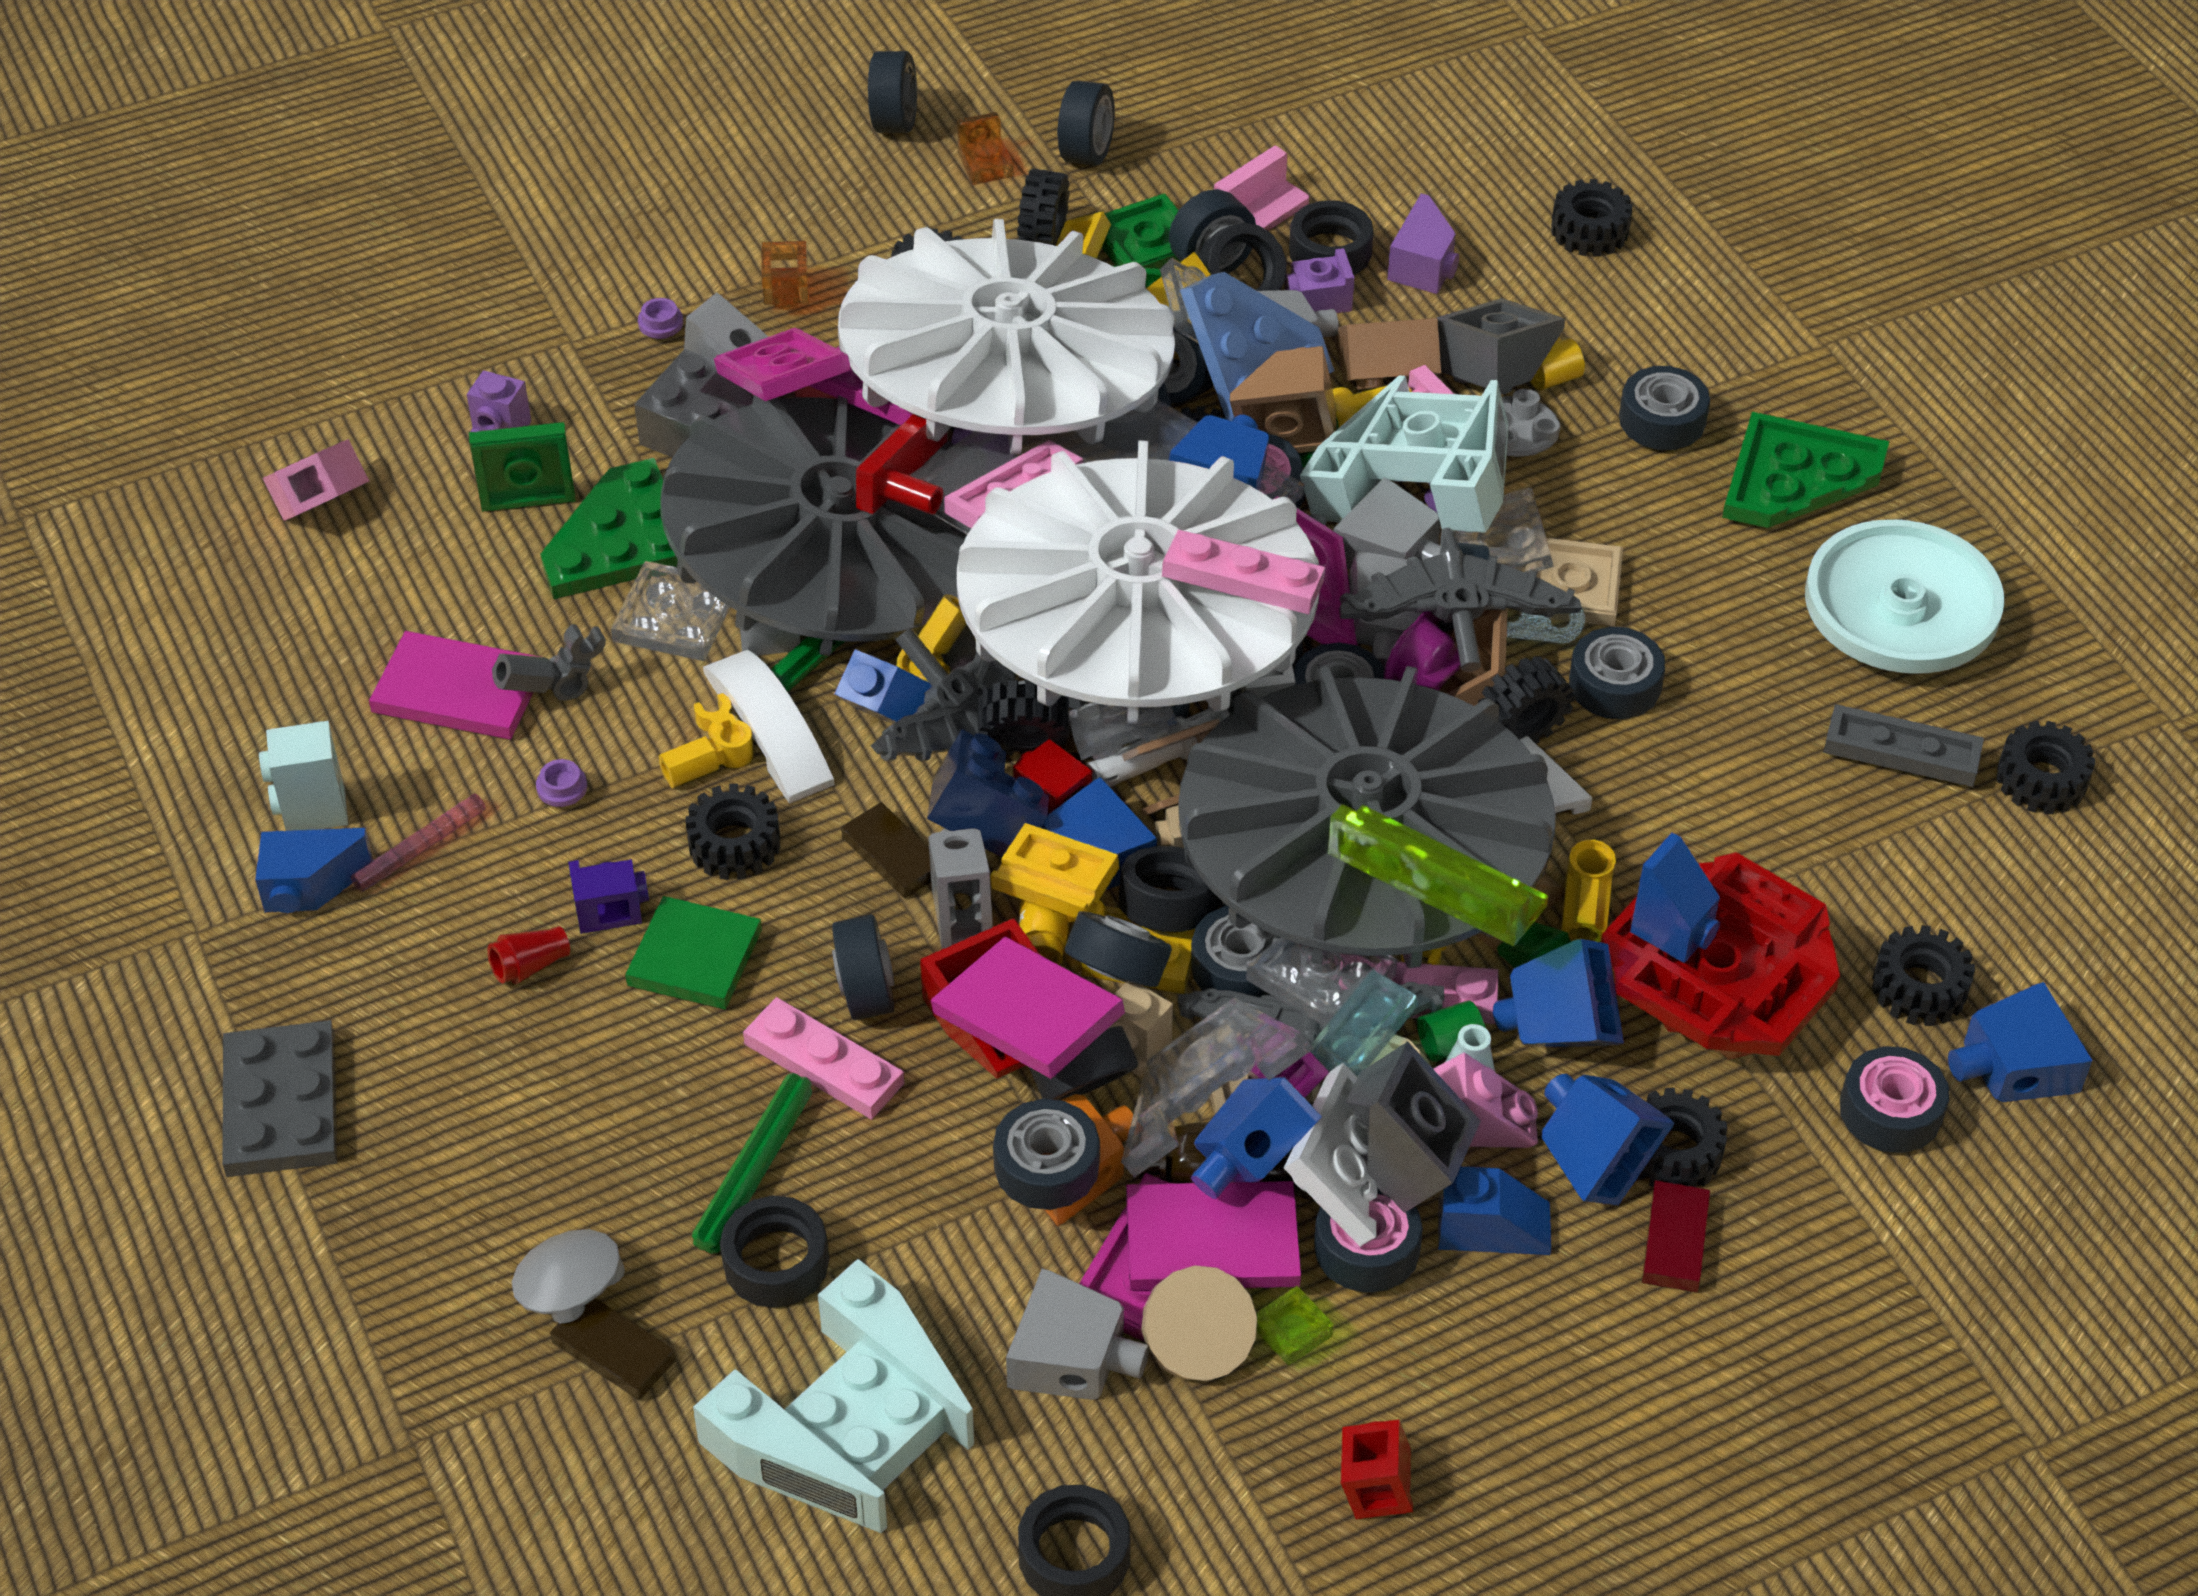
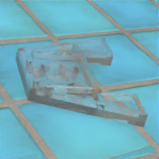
M1232 998L1148 1059L1121 1163L1133 1177H1136L1179 1146L1173 1121L1185 1112L1192 1113L1200 1109L1209 1100L1211 1093L1229 1080L1237 1081L1243 1078L1252 1070L1255 1062L1259 1070L1270 1081L1313 1050V1046L1301 1032L1236 998Z

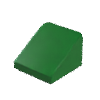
M1533 921L1496 948L1498 954L1513 968H1516L1570 943L1571 940L1568 932Z

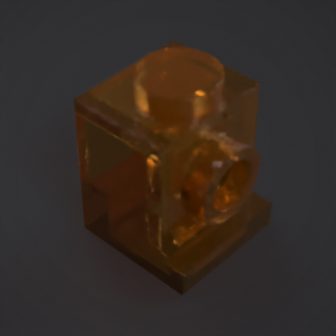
M806 241L762 242L764 305H774L781 310H790L800 303H809V270ZM772 260H797V267L773 268Z

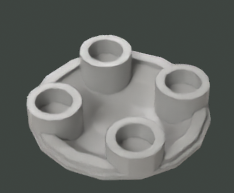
M1519 389L1513 393V396L1502 397L1509 425L1507 456L1535 455L1549 449L1558 440L1561 427L1558 418L1547 406L1540 403V396L1537 392L1530 389Z
M591 1229L571 1230L550 1237L530 1250L518 1264L512 1279L514 1298L526 1310L539 1314H551L555 1322L568 1323L574 1321L582 1315L587 1303L602 1294L607 1286L617 1283L624 1276L625 1268L619 1256L618 1246L607 1234Z

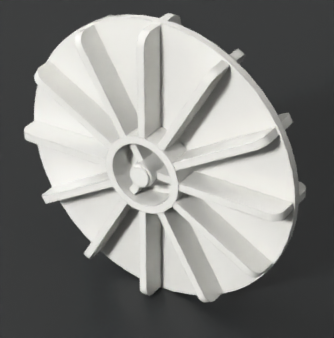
M994 219L992 238L945 242L930 228L924 227L915 231L914 247L912 250L900 253L887 260L874 255L867 256L859 264L858 280L849 289L839 311L838 338L840 351L848 354L850 367L863 381L862 396L870 406L879 407L890 401L913 414L926 418V436L934 441H939L951 427L992 434H1006L1009 439L1010 454H1021L1023 435H1043L1075 431L1088 444H1094L1102 441L1105 422L1120 417L1131 410L1139 412L1150 411L1157 403L1158 390L1172 367L1175 349L1173 312L1167 305L1160 304L1145 288L1146 270L1139 263L1130 262L1113 267L1101 260L1083 254L1082 233L1071 231L1058 246L1006 239L1004 220Z
M1138 441V458L1099 460L1075 464L1066 452L1061 451L1051 456V472L1036 477L1012 491L1000 487L991 490L985 498V512L973 525L959 549L957 595L966 624L976 638V651L980 657L987 662L998 660L1015 674L1036 684L1038 702L1051 706L1061 695L1092 703L1128 707L1127 724H1138V707L1172 706L1206 700L1214 711L1220 712L1229 708L1231 691L1250 684L1272 669L1281 672L1288 670L1295 661L1296 648L1306 636L1318 606L1319 593L1308 615L1162 577L1163 560L1178 529L1292 559H1299L1315 565H1319V562L1306 534L1296 522L1297 508L1288 497L1272 500L1252 486L1233 478L1234 461L1232 459L1221 456L1209 469L1175 461L1148 459V441Z

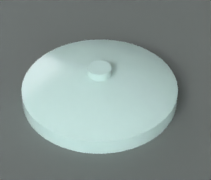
M1908 520L1869 521L1850 526L1836 533L1824 542L1814 555L1805 586V600L1810 617L1821 634L1830 643L1860 662L1900 673L1940 672L1971 661L1992 642L1997 633L2004 608L2002 583L1994 567L1980 551L1967 541L1946 530Z

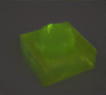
M1295 1286L1256 1313L1257 1333L1288 1366L1333 1336L1334 1324L1298 1286Z

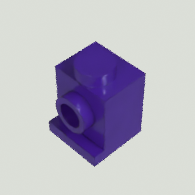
M632 859L604 862L599 865L580 868L579 860L568 862L580 934L642 924L639 903L649 901L644 870L634 872Z

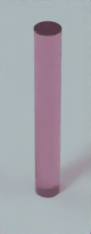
M472 794L351 875L352 883L357 890L363 893L485 811V803L478 794Z

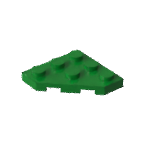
M1752 411L1724 504L1722 518L1770 528L1879 486L1890 441Z
M655 458L609 468L540 553L542 568L553 599L677 569L678 559L669 545L660 514L663 478Z

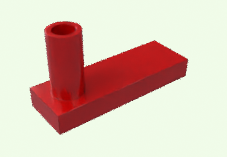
M912 414L856 468V508L874 514L890 499L931 515L935 514L943 500V488L912 477V475L947 442V432L939 441L928 439L926 436V418Z

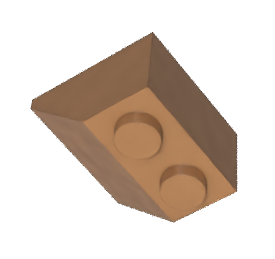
M1438 318L1349 324L1339 327L1337 335L1334 336L1344 382L1356 381L1357 389L1383 387L1384 379L1397 378L1399 375L1406 376L1408 383L1410 371L1423 365L1434 374L1441 373Z
M1323 346L1276 351L1230 393V404L1234 417L1237 415L1250 416L1256 421L1258 430L1264 431L1268 435H1276L1290 442L1298 453L1316 451L1317 447L1337 430L1336 403Z

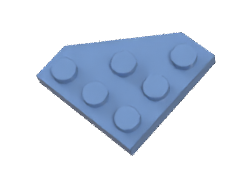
M1226 272L1212 274L1180 290L1226 420L1232 421L1234 418L1230 404V393L1276 351L1323 346L1329 373L1334 371L1319 327Z

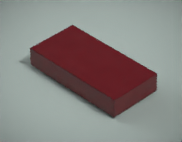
M1655 1181L1641 1283L1698 1293L1710 1197L1709 1189Z

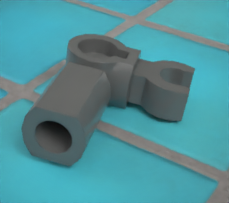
M571 624L564 633L565 647H560L557 655L550 659L500 653L492 668L493 681L498 689L546 693L548 689H551L559 700L575 699L587 689L588 678L586 675L591 667L590 660L603 651L606 639L600 628L593 626L588 637L584 639L578 626Z

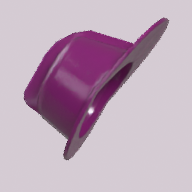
M1431 611L1420 614L1417 620L1402 633L1392 648L1386 663L1384 679L1401 681L1406 667L1411 666L1418 668L1417 685L1440 690L1461 666L1458 647L1450 635L1439 628L1441 619L1435 617Z

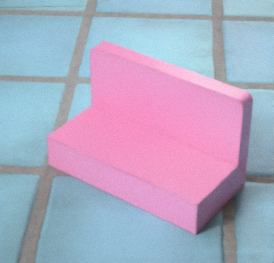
M1276 145L1214 184V190L1220 189L1229 192L1253 214L1256 225L1261 226L1267 231L1309 204V195L1286 181L1288 153Z

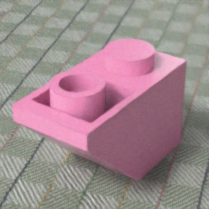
M349 439L263 478L284 521L369 482Z
M1465 1052L1434 1068L1435 1072L1481 1121L1469 1147L1530 1148L1538 1144L1537 1106L1535 1099L1526 1091L1520 1090L1496 1074L1493 1069L1484 1066Z

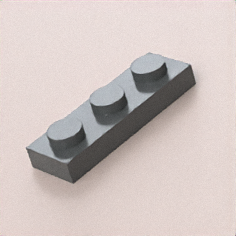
M1835 704L1823 753L1973 787L1984 738Z

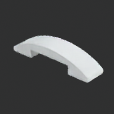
M745 650L703 667L704 674L716 693L727 695L740 719L750 726L752 737L766 757L767 771L789 804L834 786V778L803 716L781 682L757 655L749 650Z

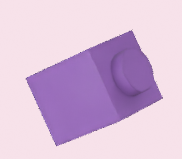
M1420 194L1390 246L1387 280L1437 294L1445 279H1452L1459 263V253L1454 252L1456 233L1429 195Z

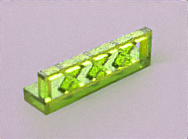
M1341 804L1330 817L1329 855L1512 946L1516 945L1547 907L1548 895L1363 804L1357 811Z

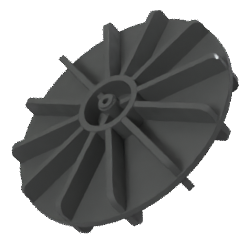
M754 395L751 405L735 409L715 419L708 416L698 417L691 424L690 437L679 447L664 475L660 497V514L667 540L678 559L677 574L684 583L698 582L721 602L737 611L735 621L737 628L747 632L759 621L783 631L820 638V655L830 656L833 640L853 642L896 639L910 627L918 636L944 595L949 594L958 598L957 564L959 549L971 528L945 513L944 497L984 475L986 458L979 450L963 452L947 440L912 475V477L943 488V500L935 514L931 515L890 499L874 514H870L856 508V468L901 425L847 402L848 399L840 395L835 399L820 397L778 399L776 397L768 401H764Z
M1327 663L1315 665L1314 681L1293 685L1260 698L1248 690L1240 693L1234 700V712L1206 735L1201 743L1191 747L1188 754L1187 767L1180 786L1178 801L1179 828L1184 845L1185 859L1188 866L1196 869L1201 879L1211 891L1229 907V922L1238 929L1245 928L1253 923L1272 934L1312 947V963L1324 965L1327 955L1331 951L1366 956L1402 954L1409 969L1420 967L1423 951L1445 947L1480 932L1490 938L1498 935L1504 929L1505 917L1527 898L1539 880L1543 878L1553 847L1556 816L1553 796L1547 781L1548 767L1544 758L1538 754H1531L1527 747L1509 729L1498 722L1499 705L1487 698L1473 706L1454 696L1417 685L1418 668L1407 666L1401 681L1376 678L1334 679Z

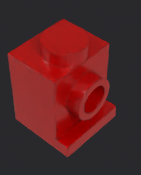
M1400 1419L1373 1421L1367 1424L1342 1427L1340 1483L1356 1520L1413 1512V1501L1410 1496L1411 1447Z

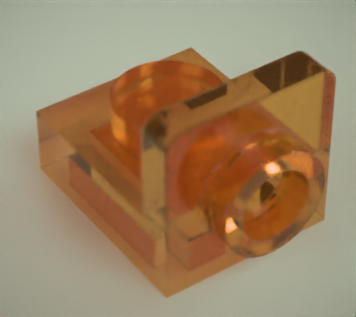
M993 112L958 120V155L972 185L1014 177V163L1001 138V120L998 113Z

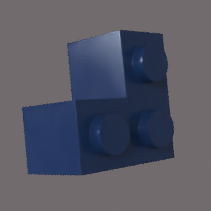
M962 729L933 777L927 819L949 831L978 829L981 831L984 849L1003 857L1025 823L1039 828L1042 827L1048 817L1049 795L1045 794L1044 790L1034 781L1025 777H1018L1016 779L1004 772L1006 752L1001 750V746L994 739L981 733L973 735Z

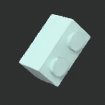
M329 721L266 730L268 751L259 752L261 774L264 782L273 781L274 785H268L271 811L273 815L282 814L286 831L318 830L348 825L345 786Z

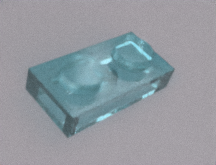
M1371 970L1308 1047V1050L1327 1070L1331 1071L1344 1063L1358 1077L1361 1071L1371 1065L1417 1008L1416 994L1378 972Z

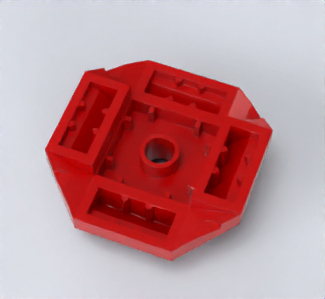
M1737 852L1714 857V862L1698 863L1720 896L1715 918L1720 922V927L1711 944L1706 949L1698 947L1685 963L1630 932L1637 897L1602 933L1600 942L1608 944L1616 994L1660 1020L1668 1032L1681 1033L1702 1047L1714 1050L1728 1060L1752 1054L1780 1056L1837 990L1840 979L1835 948L1829 931L1830 921L1826 904Z

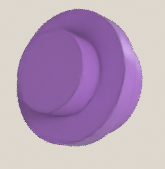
M654 298L642 306L641 312L638 315V326L640 331L648 337L665 339L680 331L683 326V316L672 300Z
M558 759L547 763L541 769L540 775L536 780V790L539 798L544 803L555 807H564L578 802L585 795L587 780L584 772L574 762Z

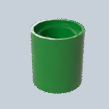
M1466 1000L1418 1017L1417 1030L1419 1039L1426 1055L1431 1061L1438 1062L1447 1059L1458 1039L1459 1031L1464 1026L1477 1024L1485 1028L1483 1018L1471 1000Z

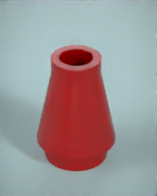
M561 926L546 930L501 934L496 942L490 943L487 947L489 964L496 979L502 984L511 981L515 985L558 959L569 956L571 951L568 937Z

